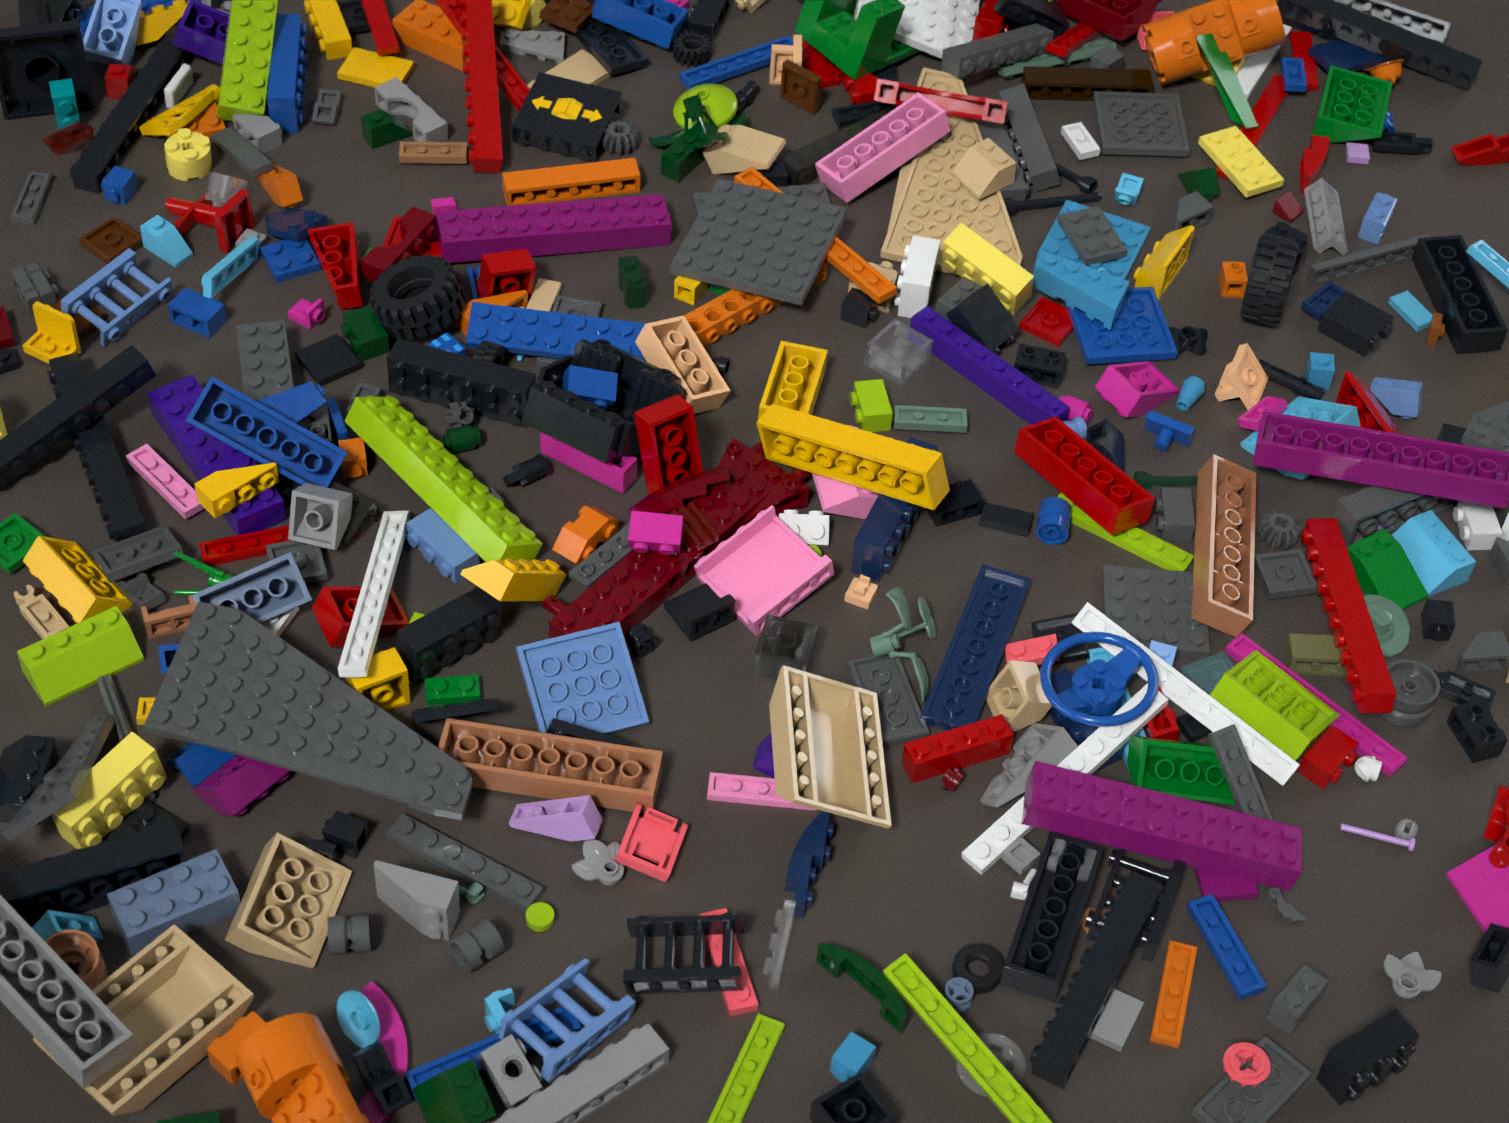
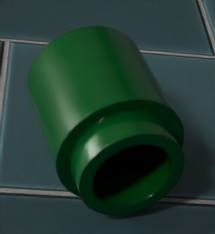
M469 424L447 429L446 435H443L445 449H450L452 454L475 449L476 446L481 445L478 427H471Z

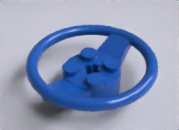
M1084 632L1061 640L1046 654L1040 669L1042 690L1051 706L1058 710L1064 718L1068 717L1071 720L1089 726L1112 727L1137 719L1151 707L1159 688L1157 669L1148 654L1132 641L1106 632ZM1090 642L1112 644L1123 649L1107 663L1101 659H1096L1092 663L1080 667L1072 676L1071 688L1058 695L1055 692L1051 682V669L1055 660L1065 650L1075 645ZM1143 665L1148 677V688L1144 698L1131 710L1110 716L1121 708L1126 685L1139 667ZM1090 713H1091V714H1096V715L1103 714V716L1090 715Z

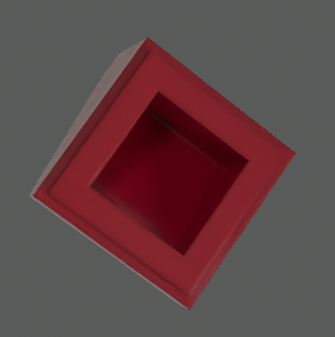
M1286 191L1276 199L1272 212L1291 223L1304 210L1292 193Z

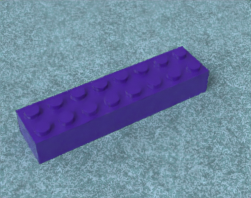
M193 374L147 392L152 415L198 481L216 471L258 465L255 460L186 422L187 417L204 390ZM274 486L255 495L252 499L236 506L228 513H224L223 517L236 535L265 530L286 521L284 500Z

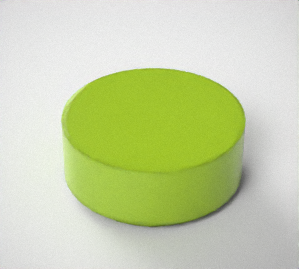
M543 902L530 905L526 910L527 926L536 932L549 930L554 924L553 908Z

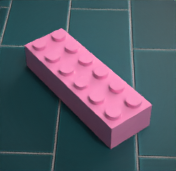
M918 92L816 162L815 166L820 183H825L826 188L848 203L949 133L950 127L946 111Z

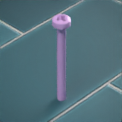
M1343 823L1340 830L1408 847L1410 852L1415 847V838H1410L1409 841Z

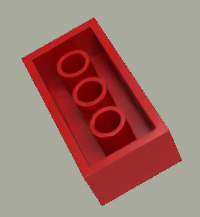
M677 394L634 412L648 495L676 480L703 471L694 410L690 403Z

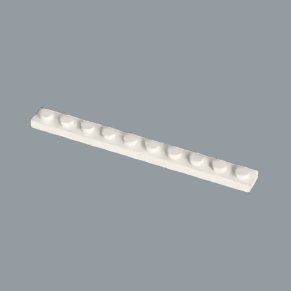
M384 511L339 662V677H367L406 537V523L410 521L409 511Z
M1088 602L1071 622L1083 633L1106 632L1132 641L1142 648L1151 658L1157 669L1159 686L1166 697L1212 732L1235 724L1249 761L1283 787L1300 767V764ZM1096 642L1114 657L1123 650L1112 644ZM1141 665L1136 674L1148 682L1146 671L1143 665Z
M1148 683L1113 715L1127 712L1138 705L1147 692ZM1158 691L1151 707L1137 719L1118 726L1099 727L1057 766L1092 775L1130 740L1131 735L1134 736L1168 705V698ZM1024 796L962 852V859L981 875L1001 858V853L1020 836L1023 838L1034 828L1022 824Z

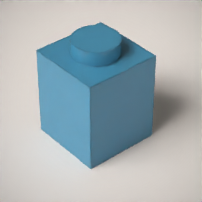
M1310 352L1304 370V377L1312 384L1324 388L1325 391H1329L1335 373L1334 354Z
M851 1031L832 1056L830 1072L840 1082H845L860 1072L864 1075L874 1062L876 1046Z

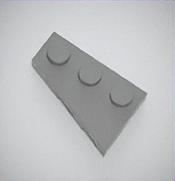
M501 30L500 50L522 56L532 54L538 56V60L546 61L547 58L556 60V64L564 61L565 32Z

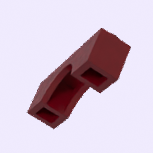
M412 206L400 219V230L403 240L390 247H373L361 260L362 278L374 282L378 280V275L387 271L388 267L392 264L396 265L400 260H408L412 256L421 253L426 244L437 235L436 216Z

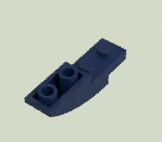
M825 811L820 813L805 829L789 861L785 891L795 892L792 914L795 917L804 918L805 907H811L813 890H808V883L814 884L816 872H822L823 861L829 862L831 845L825 844L826 838L832 839L834 822H829L830 813Z

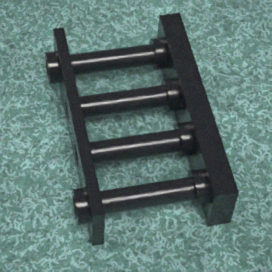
M1119 848L1118 851L1112 850L1107 864L1112 868L1095 912L1089 911L1084 925L1089 928L1086 939L1092 941L1097 926L1103 927L1106 921L1105 918L1101 917L1104 907L1107 908L1110 902L1115 903L1117 900L1109 897V893L1112 887L1118 888L1120 881L1123 879L1116 876L1119 867L1162 881L1161 884L1166 886L1165 890H1162V897L1157 905L1159 906L1158 910L1154 911L1148 923L1151 930L1150 932L1145 930L1139 941V946L1144 948L1141 959L1152 963L1186 863L1175 859L1172 870L1166 868L1164 871L1123 856L1125 850Z
M723 913L722 915L653 918L638 916L636 918H627L631 938H637L635 968L623 971V982L627 994L743 991L744 980L740 966H733L734 934H745L742 914ZM723 934L722 965L719 967H704L706 935ZM694 935L693 966L690 968H675L677 936ZM648 937H665L664 967L661 969H647Z

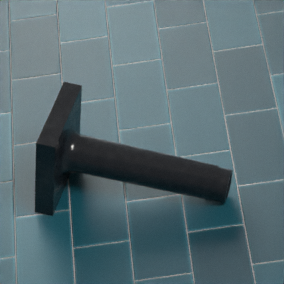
M18 0L20 27L0 29V101L4 119L55 113L49 81L71 78L77 109L95 108L80 21L72 20L52 23L48 0Z

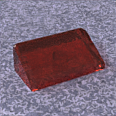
M78 121L42 138V141L55 155H58L92 139L94 128Z

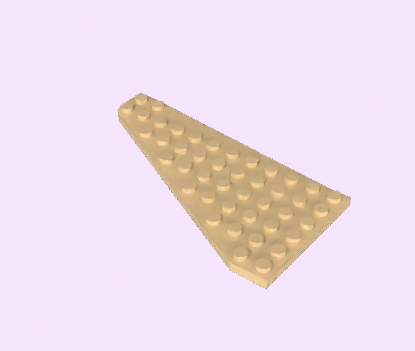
M923 67L917 86L967 95L964 83L960 78L946 72ZM947 115L950 132L901 165L888 232L880 257L902 262L903 259L907 260V258H904L906 244H911L913 235L940 240L936 270L958 275L956 272L948 271L942 263L943 241L960 223H963L1021 266L1023 256L1000 190L978 200L952 176V170L972 145L983 141L977 121Z

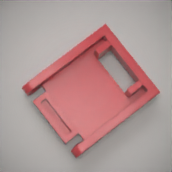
M637 803L614 861L666 883L688 824L683 822L679 828V833H677L674 829L678 819L650 807H647L643 818L638 815L642 805ZM634 853V854H636V855H638V856H641V857H643V858H645V859H648V860H650V861H653V862L657 863L658 865H654V864H652V863H650V862H647V861H645V860H643V859H640V858H638V857H635V856H633L632 854Z

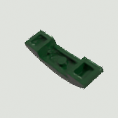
M821 943L818 946L816 962L836 979L843 973L849 975L881 1003L880 1017L902 1034L906 1028L908 1014L901 997L890 981L877 968L860 956L841 947Z

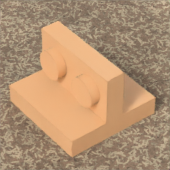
M793 35V45L772 44L769 84H781L782 64L785 60L788 59L802 66V35Z
M1248 343L1239 345L1233 361L1226 365L1214 394L1218 401L1240 397L1247 410L1260 401L1269 379Z

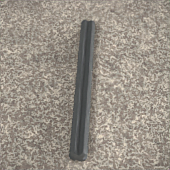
M106 674L98 677V686L107 711L115 720L113 727L120 743L132 730L112 676ZM151 791L148 796L144 797V800L153 803L156 799L154 791Z

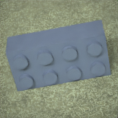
M217 849L107 894L111 913L132 957L173 924L185 934H188L235 914L240 905L239 892Z

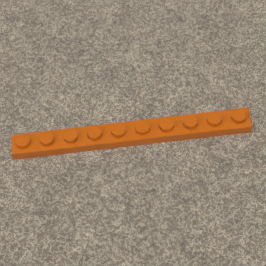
M753 167L734 176V182L783 193ZM835 238L825 258L829 263L878 304L897 294V287L839 238Z

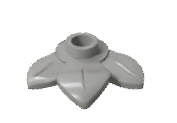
M598 840L584 841L583 856L585 859L572 864L573 872L586 881L599 880L607 886L617 884L624 876L623 865L614 861L620 844L615 841L606 847Z
M1416 951L1406 955L1401 960L1388 954L1383 965L1385 973L1393 980V990L1402 998L1412 999L1417 997L1420 992L1432 991L1441 980L1442 974L1440 971L1425 970L1422 959Z

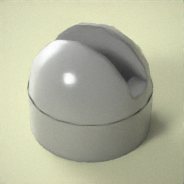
M1408 818L1401 819L1394 829V834L1397 838L1409 841L1410 838H1416L1418 833V825L1415 821ZM1405 827L1410 829L1409 833L1404 832Z

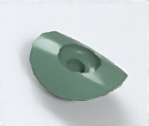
M1370 594L1363 596L1383 656L1391 658L1402 653L1409 642L1411 632L1408 618L1403 610L1392 600L1383 596Z

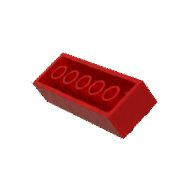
M1055 416L1019 430L1014 453L1111 535L1148 522L1155 497Z

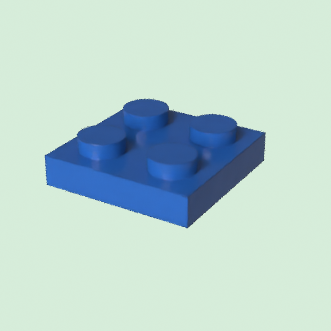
M306 238L299 242L285 239L259 247L260 254L276 283L321 270L320 262Z

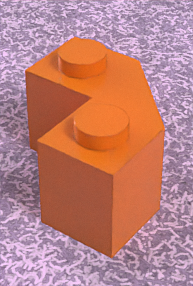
M585 505L579 510L580 517L574 523L568 521L562 527L552 550L579 564L596 550L598 542H606L617 533L619 519L596 506Z

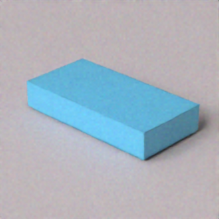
M1408 290L1389 298L1388 304L1416 332L1428 328L1432 314Z

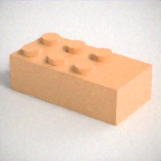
M685 316L644 325L635 343L648 363L660 369H668L673 372V375L681 378L679 385L683 387L682 398L693 406L694 414L720 408L731 390Z

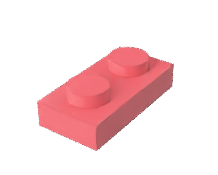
M1056 634L1006 644L1007 663L1009 660L1035 662L1036 665H1041L1049 650L1058 643V638ZM1060 655L1055 661H1060Z

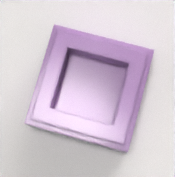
M1346 143L1345 154L1347 163H1369L1368 144Z

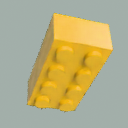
M781 341L759 406L758 420L772 404L812 415L826 371L828 350Z

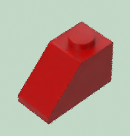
M109 64L105 75L108 99L120 100V97L128 90L130 83L138 76L139 69L130 65Z

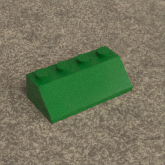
M1131 735L1127 764L1133 786L1189 800L1236 805L1212 745Z

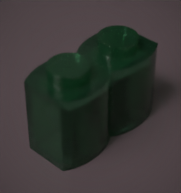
M636 255L619 257L618 286L623 292V302L628 309L643 308L647 304V278L642 272V263Z

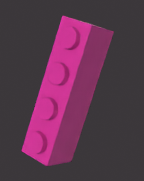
M540 432L541 453L621 493H624L637 479V458L632 455H620L605 464Z

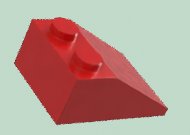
M362 586L323 587L311 609L330 647H344ZM392 587L377 638L397 632V630L409 624V620Z

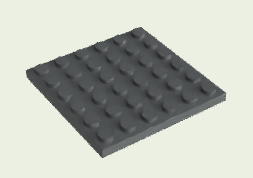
M718 179L673 259L669 272L672 275L802 305L847 216V208Z

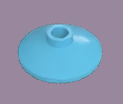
M350 990L343 993L337 1002V1017L344 1034L356 1046L365 1048L378 1041L380 1023L371 1002L358 991Z

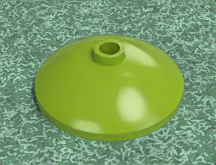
M708 83L694 86L685 91L677 99L673 108L676 123L684 129L683 113L686 110L683 100L691 96L700 95L707 113L716 126L720 128L734 117L737 112L738 102L736 95L731 89L723 85ZM704 116L703 121L709 123L707 118ZM688 118V130L698 121L692 122L691 118Z

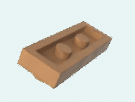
M400 142L399 163L467 164V142Z

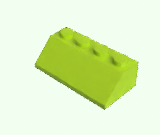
M117 606L17 651L22 672L45 707L98 683L97 679L99 676L106 674L113 676L145 661L128 622Z

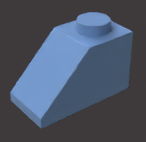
M1374 378L1370 390L1392 415H1398L1403 419L1417 418L1421 410L1423 382Z

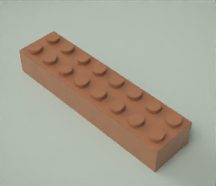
M1213 454L1198 471L1191 619L1237 637L1253 621L1256 472Z
M446 718L438 746L440 750L467 768L472 777V787L552 800L590 795L597 807L633 812L636 804H641L640 813L642 814L645 813L647 807L654 809L662 773L663 751Z

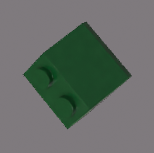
M473 1059L447 1069L413 1088L426 1123H489L496 1117Z

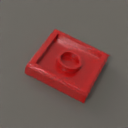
M1041 297L1019 323L1020 329L1057 347H1060L1074 331L1067 308L1044 297Z

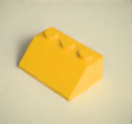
M1190 225L1167 233L1161 241L1156 242L1152 254H1147L1143 266L1138 267L1133 279L1136 280L1134 288L1153 287L1158 300L1161 298L1187 261L1195 230L1194 226Z

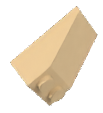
M723 125L718 129L717 133L727 132L729 138L707 146L703 154L713 174L742 172L750 167H753L755 170L769 169L786 144V140L742 125Z

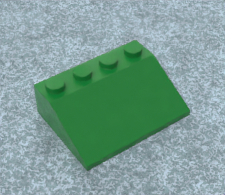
M1330 65L1323 85L1311 137L1312 135L1330 137L1329 142L1332 143L1381 138L1393 82Z

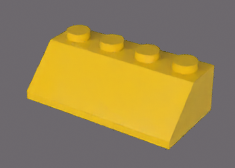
M38 536L23 559V562L30 568V573L41 580L44 588L58 599V604L71 613L72 619L76 623L82 622L114 606H117L122 613L133 605L130 599L114 582H108L97 564L77 542Z
M506 558L505 560H492L463 569L460 575L499 601H543L549 594L556 596L566 573L559 569L560 566L556 562L549 559L545 561L537 559L527 561L520 558L518 561Z

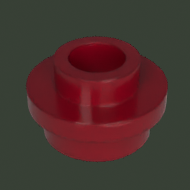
M958 766L954 770L949 767L940 780L944 783L943 790L948 789L953 792L964 776L959 771L960 768Z

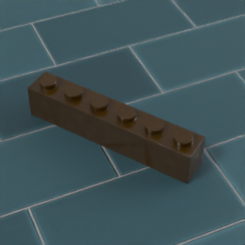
M1024 66L1021 84L1024 83L1030 100L1093 101L1094 91L1152 93L1153 90L1151 71L1146 69Z

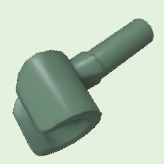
M474 882L469 888L459 886V894L463 895L470 904H476L485 896L481 892L483 886L478 882Z

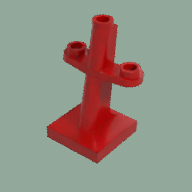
M240 189L222 207L216 206L218 194L215 192L205 193L196 202L169 197L165 202V208L169 210L170 214L181 217V219H177L174 222V226L181 236H185L195 222L215 227L220 251L225 253L230 252L229 244L232 241L236 242L246 228L252 230L255 228L249 191Z
M1499 785L1483 838L1498 842L1491 851L1489 860L1493 866L1505 868L1509 865V787Z

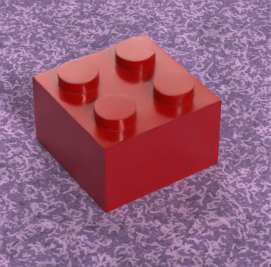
M528 249L482 254L477 287L481 298L525 290L528 292L529 302L533 290L536 266Z

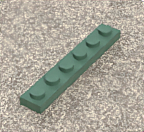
M1107 38L1085 43L1065 58L1047 52L995 67L994 72L1003 76V78H1013L1015 74L1023 73L1024 66L1053 67L1058 64L1069 65L1072 63L1071 61L1075 60L1087 61L1095 52L1102 50L1108 45L1116 49V42Z

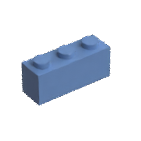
M431 508L406 523V539L410 546L416 547L429 563L432 562L437 566L440 573L444 577L451 579L455 584L465 579V577L460 575L463 569L480 564L479 555Z

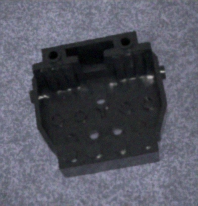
M582 339L576 343L573 355L565 356L541 368L536 385L530 388L522 423L606 464L620 455L641 454L634 412L677 394L682 397L683 387L679 385L681 378L673 375V372L668 369H660L612 346L607 340L598 339L591 343ZM572 365L618 373L616 402L610 408L603 410L594 402L585 401L571 391L562 390L564 372Z

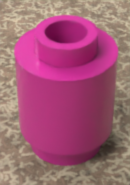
M1062 395L1059 398L1070 407L1068 421L1080 416L1085 422H1089L1093 413L1089 402L1070 395Z

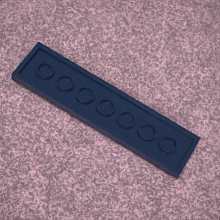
M982 564L920 719H924L926 724L948 731L978 721L990 685L994 680L1006 644L1009 641L1029 589L1030 578Z

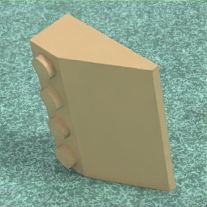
M277 832L263 848L225 937V941L252 954L313 968L328 934L327 919L330 916H335L352 871Z

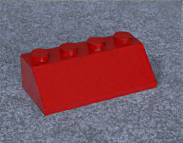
M1350 371L1345 372L1335 403L1356 406L1362 428L1401 434L1397 425L1393 423L1386 410L1382 408L1367 385Z

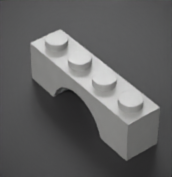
M397 77L374 87L375 102L380 109L392 115H405L414 119L412 122L413 138L416 142L448 141L449 126L447 121L435 113L432 107L425 104L418 95H415Z

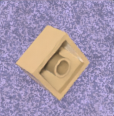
M987 138L968 149L952 170V176L980 200L1014 183L1017 162L990 138Z
M1009 660L990 685L986 698L993 717L1003 714L1012 732L1041 721L1052 707L1042 690L1040 672L1035 662Z

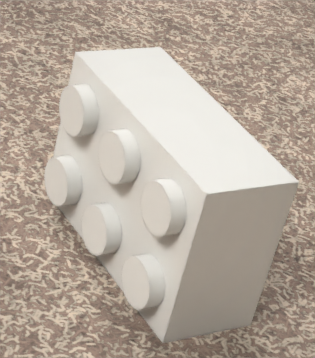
M913 235L911 244H906L904 258H907V260H902L900 271L902 275H899L897 289L901 290V292H897L895 298V306H899L897 316L911 318L914 314L928 306L936 272L940 240Z

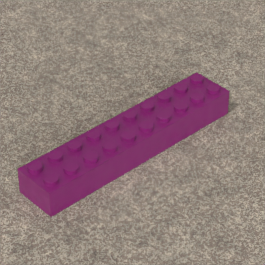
M663 194L436 211L440 253L442 258L449 263L482 260V254L525 248L528 249L531 256L664 246L670 245L672 223Z
M1267 411L1262 413L1253 465L1491 507L1507 508L1509 501V452Z
M1038 761L1034 762L1026 779L1022 824L1172 862H1175L1176 859L1186 863L1188 866L1236 878L1253 880L1256 883L1288 891L1292 889L1302 873V828Z

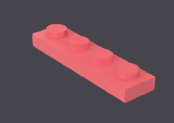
M727 908L701 913L699 916L722 915L723 913H728ZM723 934L706 935L705 942L713 966L719 967L722 965ZM734 934L733 966H740L744 981L743 991H722L730 1017L758 1011V1002L736 935Z

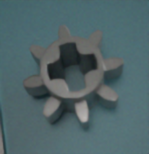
M466 401L459 402V404L457 402L450 403L451 409L444 411L446 415L445 424H449L453 428L469 425V423L476 421L473 414L474 408L468 407Z

